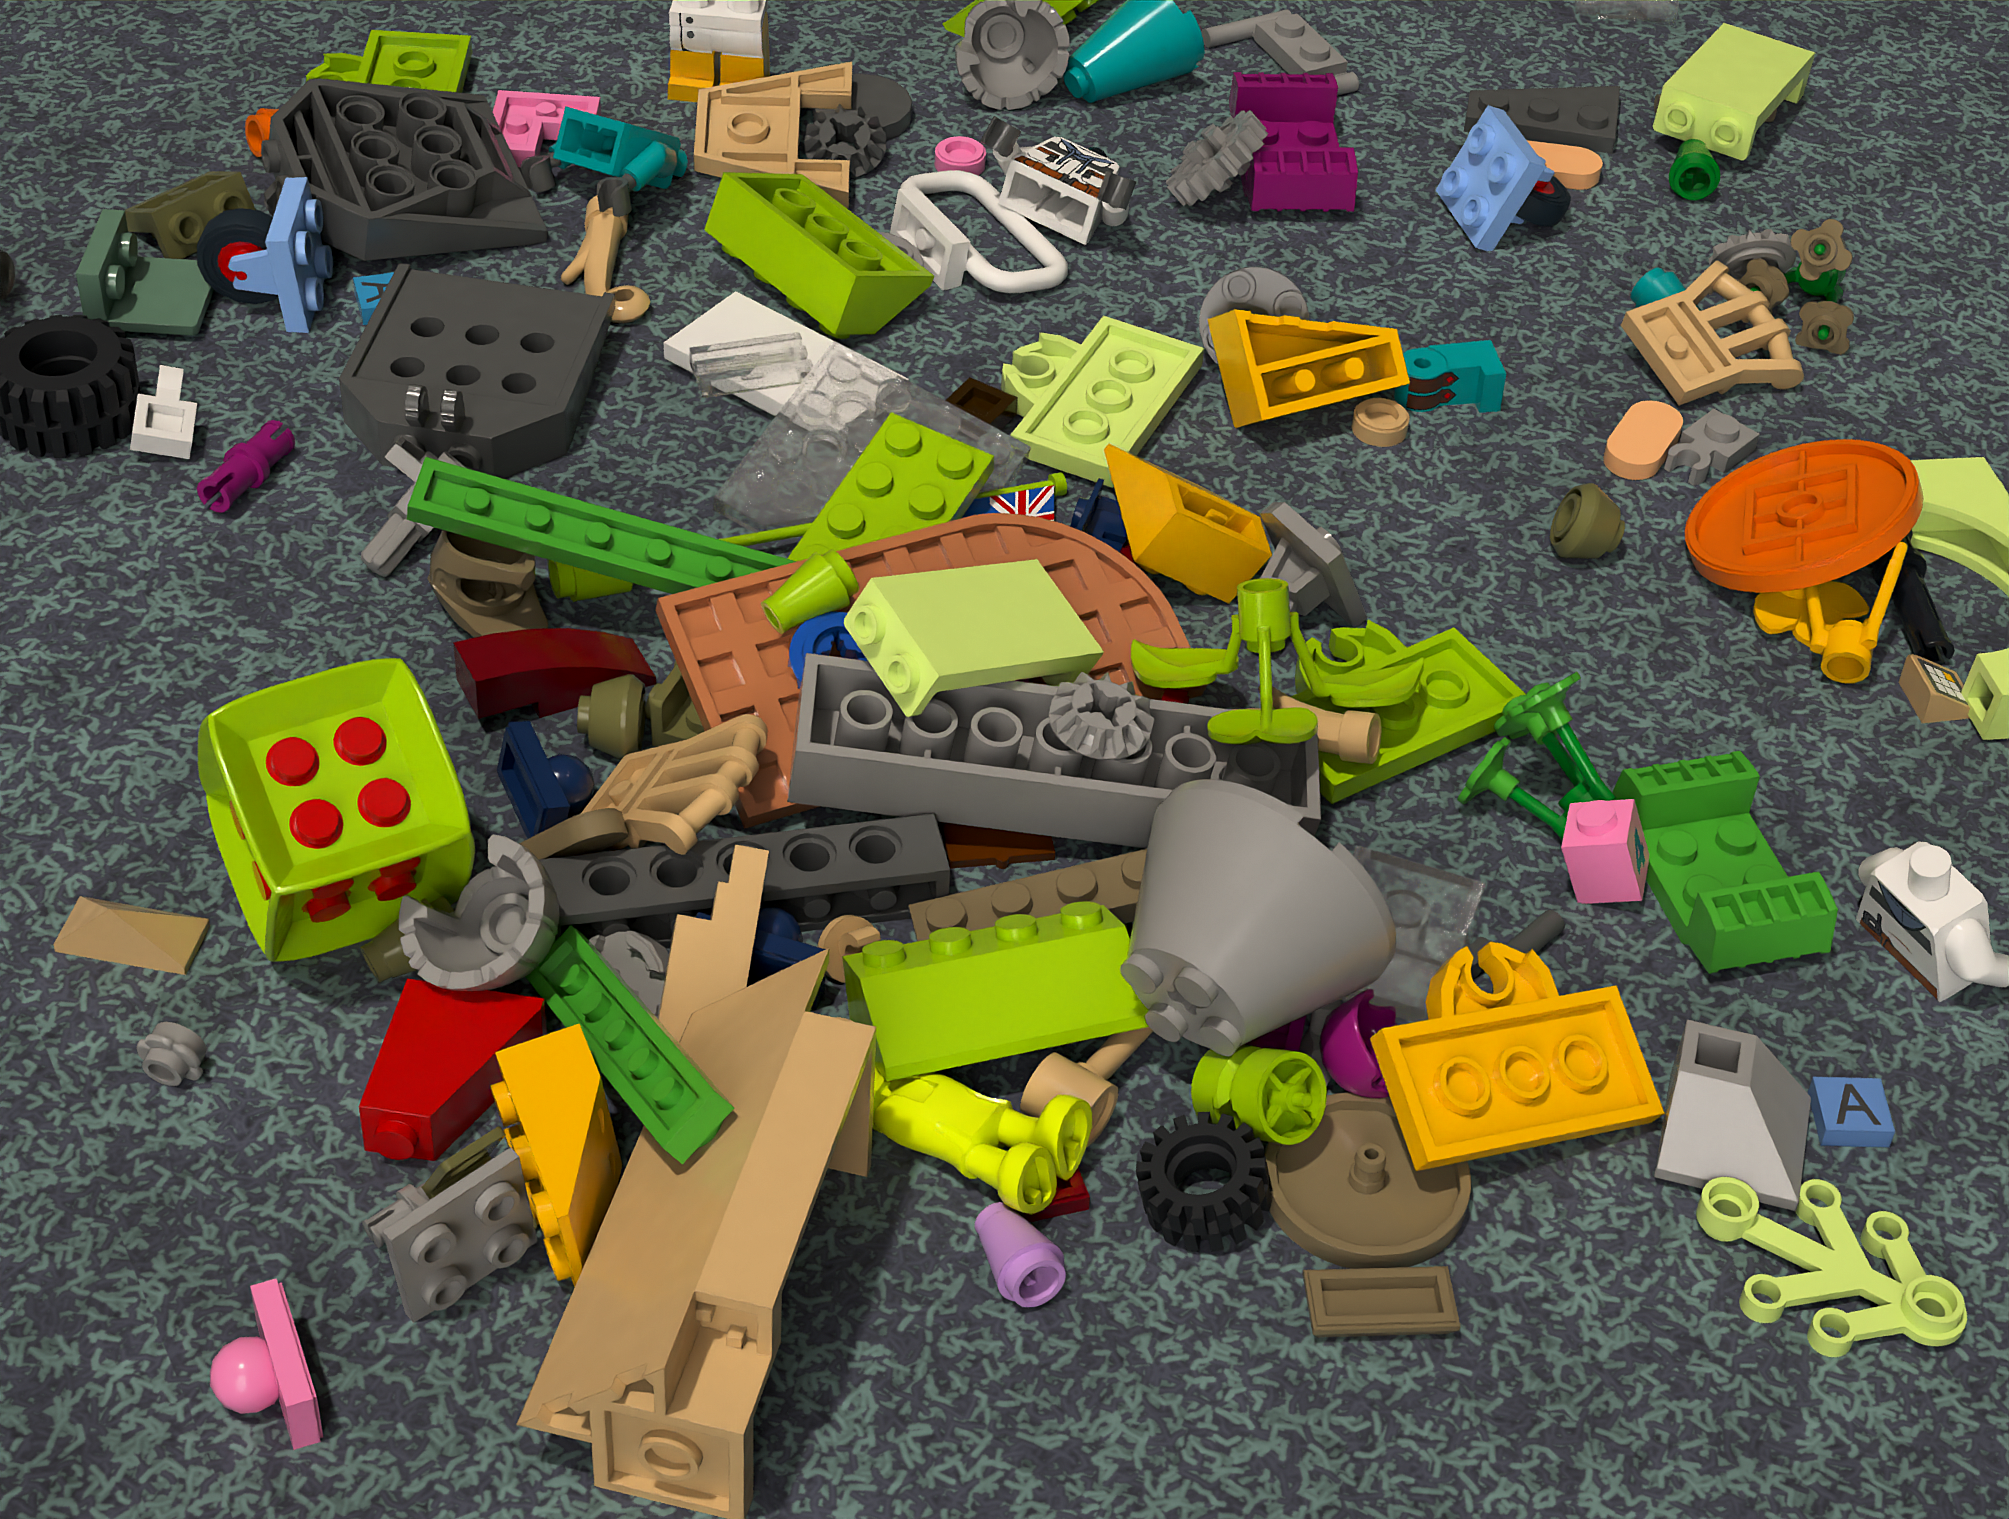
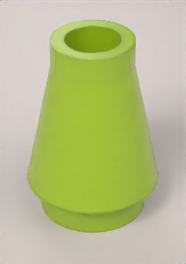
M831 549L823 555L815 552L773 595L761 602V607L774 629L783 634L792 627L803 624L810 618L849 606V598L859 592V586L852 570L836 551Z

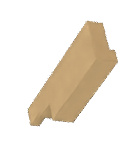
M735 844L728 883L718 881L711 919L707 920L677 914L672 933L658 1020L678 1043L693 1012L747 987L768 861V850Z

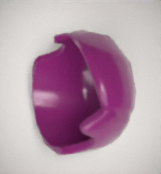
M1366 989L1332 1010L1326 1017L1319 1041L1322 1064L1333 1080L1347 1092L1362 1097L1385 1098L1390 1096L1370 1038L1382 1028L1398 1025L1395 1021L1396 1009L1392 1006H1375L1370 1004L1369 1001L1375 996L1374 989Z

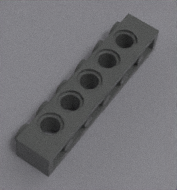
M935 814L697 841V844L684 855L676 853L667 845L539 860L551 878L559 901V924L555 941L572 925L588 940L597 935L606 937L619 931H635L649 936L665 948H670L677 914L696 917L697 913L700 912L711 916L718 881L728 883L735 844L769 851L760 908L779 907L794 916L801 932L825 929L831 921L843 915H855L868 920L870 923L911 919L908 905L948 896L950 883V867Z

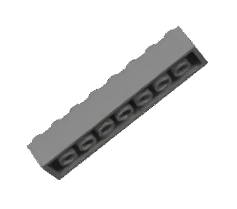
M806 653L797 705L787 802L899 817L935 814L936 821L1147 849L1154 813L1172 790L1189 781L1216 779L1242 784L1271 795L1305 814L1300 820L1299 825L1315 837L1321 820L1318 731L1311 739L1293 744H1271L1264 741L1248 745L1221 743L1208 736L1207 724L1213 716L1231 710L1150 699V716L1155 720L1150 738L1145 746L1135 754L1125 758L1113 760L1095 759L1070 749L1054 733L1049 721V707L1051 700L1058 690V686L1008 681L941 691L932 697L920 715L907 717L869 661ZM1092 705L1090 713L1101 712L1106 719H1110L1112 722L1114 712H1103L1099 705Z

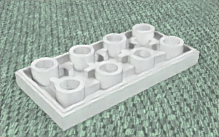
M736 291L664 342L665 359L837 449L906 397L909 391L908 378Z

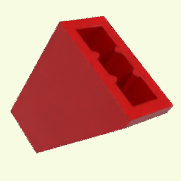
M407 978L359 1104L364 1150L376 1152L394 1160L416 1158L435 1161L495 1102L490 1085L503 1081L495 1052L547 1035L544 998L490 990L451 991L435 986L427 981Z

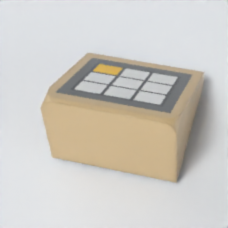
M1908 655L1899 684L1921 723L1970 719L1968 716L1970 707L1961 694L1964 685L1958 674L1918 655Z

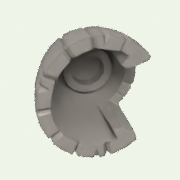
M984 0L975 5L968 13L965 20L964 39L955 46V62L958 74L961 76V81L968 92L972 93L976 100H981L982 104L999 110L1004 107L1008 110L1031 105L1033 100L1036 102L1040 100L1041 95L1048 94L1058 83L1057 78H1062L1070 55L1067 51V48L1070 47L1069 34L1065 24H1063V19L1054 7L1046 1Z
M493 834L488 839V859L495 866L478 873L469 881L468 885L461 891L454 912L448 913L413 897L403 896L399 911V930L405 934L400 938L404 955L411 958L408 962L410 966L419 970L418 975L425 981L451 991H486L507 986L529 975L539 966V963L544 961L553 946L555 935L558 931L559 901L548 872L528 848L505 836Z

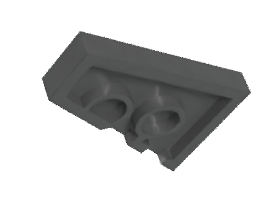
M1620 86L1470 90L1463 132H1470L1489 105L1504 110L1528 141L1577 146L1591 151L1612 154L1616 138Z

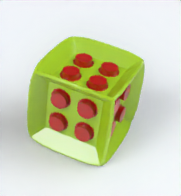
M381 658L360 661L280 683L233 700L207 715L202 721L198 734V773L201 785L206 792L212 829L248 926L257 944L269 961L281 962L303 959L374 938L399 918L403 896H410L420 901L425 898L429 903L444 896L450 905L459 900L461 891L470 881L475 858V842L470 829L468 809L458 776L434 715L415 676L402 659Z

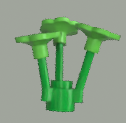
M1578 672L1553 685L1547 682L1538 684L1530 689L1526 695L1515 697L1505 705L1502 711L1503 716L1494 724V729L1499 736L1509 735L1511 739H1515L1530 733L1538 745L1545 744L1574 785V788L1558 802V805L1564 811L1563 815L1559 816L1518 787L1520 780L1503 769V759L1511 745V741L1506 737L1501 741H1497L1488 751L1484 760L1468 778L1465 784L1466 787L1458 796L1457 801L1465 805L1477 794L1489 789L1505 802L1509 798L1514 800L1549 825L1563 841L1570 803L1616 799L1615 795L1601 780L1568 723L1573 718L1563 701L1569 688L1581 679ZM1557 734L1560 736V738H1561L1562 742L1564 743L1565 747L1567 748L1568 752H1567L1566 749L1563 747V745L1561 744V742L1559 741V739L1556 737Z

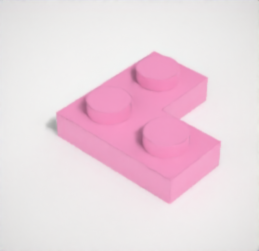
M498 90L493 114L517 166L521 168L523 160L540 154L543 139H558L565 106L601 116L600 97Z

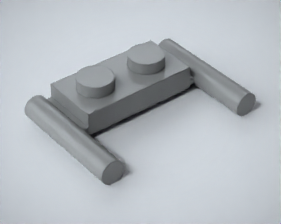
M1288 9L1205 28L1201 31L1204 45L1207 48L1254 37V41L1288 74L1308 73L1309 75H1325V73H1333L1338 85L1337 96L1355 92L1359 88L1357 75L1354 72H1346L1348 61L1301 16L1291 14Z

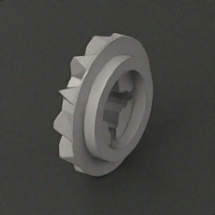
M1766 229L1761 233H1753L1749 230L1747 234L1742 236H1728L1727 243H1719L1713 247V255L1708 259L1709 266L1718 260L1729 268L1728 274L1739 280L1747 272V263L1756 258L1765 260L1768 265L1774 266L1782 273H1785L1794 264L1796 252L1791 246L1788 234H1774L1772 229Z
M1081 672L1073 683L1061 682L1049 707V721L1056 736L1070 749L1082 755L1102 760L1125 758L1142 749L1150 738L1155 720L1150 716V698L1136 696L1133 681L1121 685L1111 682L1108 672L1099 680H1094L1086 673ZM1092 705H1099L1103 712H1114L1112 722L1110 719H1106L1101 712L1090 713Z

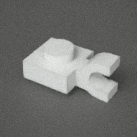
M160 365L156 396L138 394L130 450L190 459L197 403L180 400L184 369Z

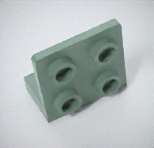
M102 209L76 272L83 315H87L88 319L91 320L97 318L109 322L110 327H119L123 331L197 335L214 291L204 280L197 266V260L137 256V238L134 233H128L125 210Z

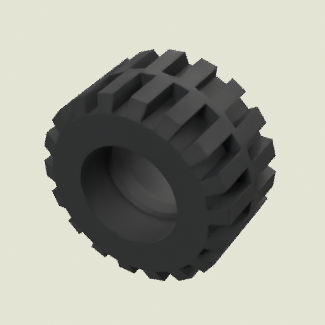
M61 314L49 316L50 318L41 320L36 318L25 322V325L22 327H13L4 333L5 338L0 339V435L3 439H8L12 447L18 450H25L28 447L31 455L39 457L44 456L46 453H53L54 458H67L68 453L79 452L81 457L93 454V448L100 446L101 449L105 450L116 445L114 438L124 439L132 433L137 396L141 394L134 347L131 339L126 338L125 332L122 329L110 327L108 321L100 318L91 320L88 319L87 315L75 314L63 317Z

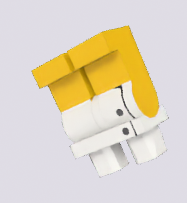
M673 0L669 11L671 53L668 100L698 102V90L718 86L719 79L720 85L769 77L768 0Z

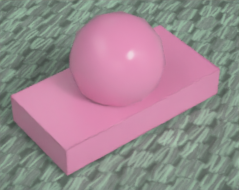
M277 1278L251 1285L250 1289L260 1337H239L224 1345L212 1361L210 1387L225 1408L240 1414L259 1412L275 1404L277 1399H279L293 1450L319 1443L320 1438H323L317 1396L283 1285L278 1283Z

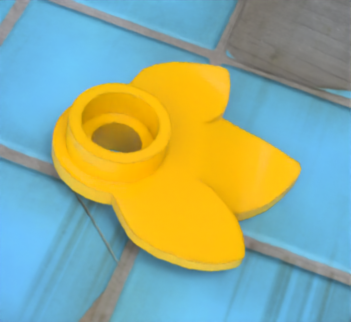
M1834 581L1818 585L1826 630L1832 629L1843 618H1856L1869 613L1868 604L1859 592L1851 586ZM1804 588L1782 592H1766L1757 595L1754 601L1753 613L1757 624L1764 632L1778 634L1792 630L1794 637L1798 641L1810 647L1812 630Z

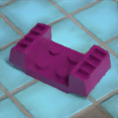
M1233 72L1229 97L1230 115L1235 118L1241 111L1244 110L1247 113L1251 110L1265 126L1268 133L1262 140L1263 146L1251 154L1253 159L1249 162L1251 165L1246 173L1241 175L1244 196L1248 198L1251 211H1259V209H1277V211H1282L1283 209H1300V211L1323 209V212H1328L1329 209L1354 212L1358 180L1357 161L1354 147H1339L1333 123L1338 94V85L1333 73L1309 75L1308 73L1264 74L1263 72H1258V74H1242L1241 72Z

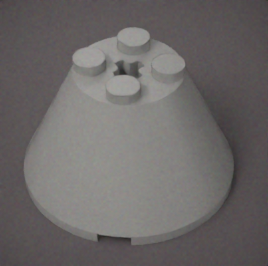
M1216 779L1194 780L1174 788L1158 806L1152 821L1127 959L1120 968L1123 978L1131 985L1138 998L1148 1009V1012L1145 1014V1021L1157 1035L1170 1042H1177L1181 1037H1184L1223 1056H1232L1241 1045L1371 985L1380 978L1390 964L1396 949V930L1389 907L1379 888L1358 860L1340 842L1332 851L1329 850L1313 835L1297 825L1305 814L1257 789L1230 781Z

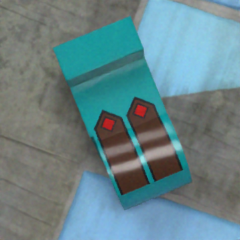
M1491 340L1429 345L1425 348H1415L1403 353L1410 384L1394 388V399L1405 409L1415 412H1427L1443 405L1475 403L1479 413L1501 410L1506 371Z

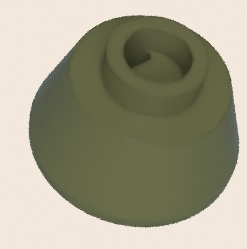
M1586 483L1573 487L1561 501L1551 525L1550 541L1557 555L1562 558L1598 559L1605 552H1613L1619 545L1625 530V522L1620 519V508L1596 484Z
M633 674L594 684L591 696L581 695L579 699L577 715L578 733L588 734L591 747L619 760H622L626 754L641 751L646 720L645 684Z

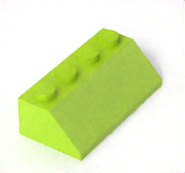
M723 172L704 230L722 244L721 249L726 254L741 259L751 267L757 279L773 285L787 296L786 302L789 305L807 312L820 323L819 328L824 333L840 339H847L850 335L875 334L931 286L934 279L932 273L803 174Z
M1095 902L1070 903L1063 906L1059 914L1039 918L1026 914L1008 915L999 918L993 927L973 931L961 927L942 928L932 932L927 940L907 944L895 940L876 941L865 945L861 953L842 956L849 1019L853 1022L876 1027L875 1066L886 1081L1149 1027L1145 1021V1014L1148 1012V1009L1138 998L1131 985L1123 978L1120 971L1121 965L1127 959L1130 943L1126 926L1104 905Z

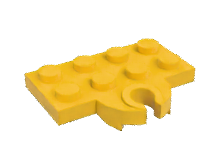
M1489 942L1477 952L1479 967L1489 975L1492 981L1493 994L1484 992L1474 983L1471 975L1474 957L1469 948L1466 946L1458 950L1443 963L1430 980L1425 1001L1428 1020L1382 1028L1370 1038L1415 1171L1649 1124L1665 1114L1617 985L1559 996L1550 969L1533 949L1525 954L1502 943Z

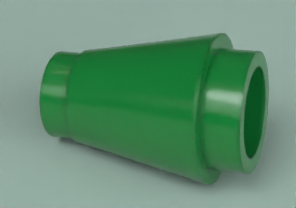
M1690 139L1679 147L1677 156L1669 171V183L1672 190L1685 199H1703L1717 188L1720 181V169L1706 144L1698 139Z

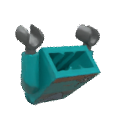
M565 106L557 142L549 147L548 155L532 156L523 160L521 174L528 189L532 188L535 192H542L556 185L552 168L557 166L564 170L571 164L616 176L605 178L598 182L597 197L600 212H604L612 207L613 215L621 217L627 215L632 210L630 190L639 191L646 184L667 189L671 185L672 179L678 180L684 175L688 160L685 151L680 149L681 142L678 137Z

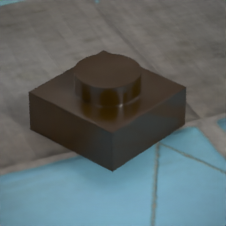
M969 377L940 405L939 424L987 444L1016 416L1018 397Z

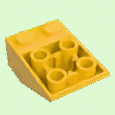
M1108 444L1105 447L1104 452L1111 474V481L1116 492L1134 562L1148 573H1161L1183 583L1189 590L1198 595L1208 594L1229 604L1237 596L1238 584L1251 580L1272 556L1261 518L1198 484L1114 445Z
M580 1024L495 1052L503 1081L490 1085L503 1126L515 1124V1126L503 1129V1132L506 1134L505 1140L508 1148L511 1147L520 1158L530 1209L536 1225H540L545 1237L543 1239L556 1280L559 1282L571 1277L574 1287L617 1190L622 1168V1161L601 1076Z

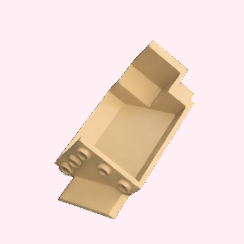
M829 948L697 1010L689 1018L679 1044L733 1105L734 1109L722 1121V1125L715 1137L706 1145L697 1148L684 1164H681L665 1151L648 1129L643 1126L516 1424L592 1443L594 1486L726 1519H746L754 1497L753 1417L781 1343L783 1288L827 1169L830 1168L867 1177L871 1168L876 1027L853 1022L842 1017H830L810 1012L829 964Z

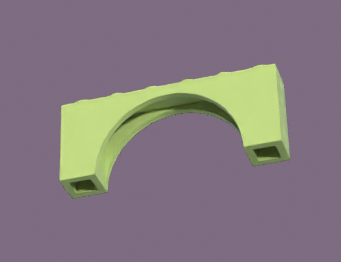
M1984 457L1910 460L1918 473L1924 498L1921 514L1912 528L1911 543L1913 547L1943 556L1968 567L1994 583L2009 597V494ZM2009 648L1977 654L1961 691L1962 696L1970 707L1968 716L1983 740L2009 739Z

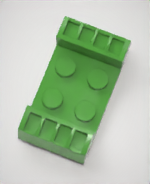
M1741 751L1718 756L1709 755L1693 760L1684 759L1668 764H1653L1643 768L1623 769L1612 792L1616 797L1615 800L1635 799L1649 851L1646 881L1681 943L1691 947L1709 974L1733 967L1744 968L1746 965L1761 962L1773 963L1774 960L1800 958L1801 955L1812 953H1829L1831 951L1838 912L1832 894L1820 872L1788 877L1749 812L1760 776Z

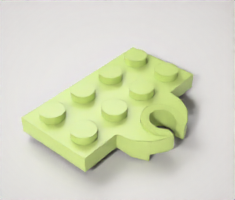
M1106 316L1100 319L1082 344L1061 335L1039 332L1038 342L1013 351L1012 365L1003 364L1001 390L1018 397L1016 414L1024 417L1010 435L1009 453L1097 482L1098 478L1103 479V485L1113 488L1114 485L1111 481V474L1104 452L1105 447L1111 444L1137 456L1202 367L1204 348Z

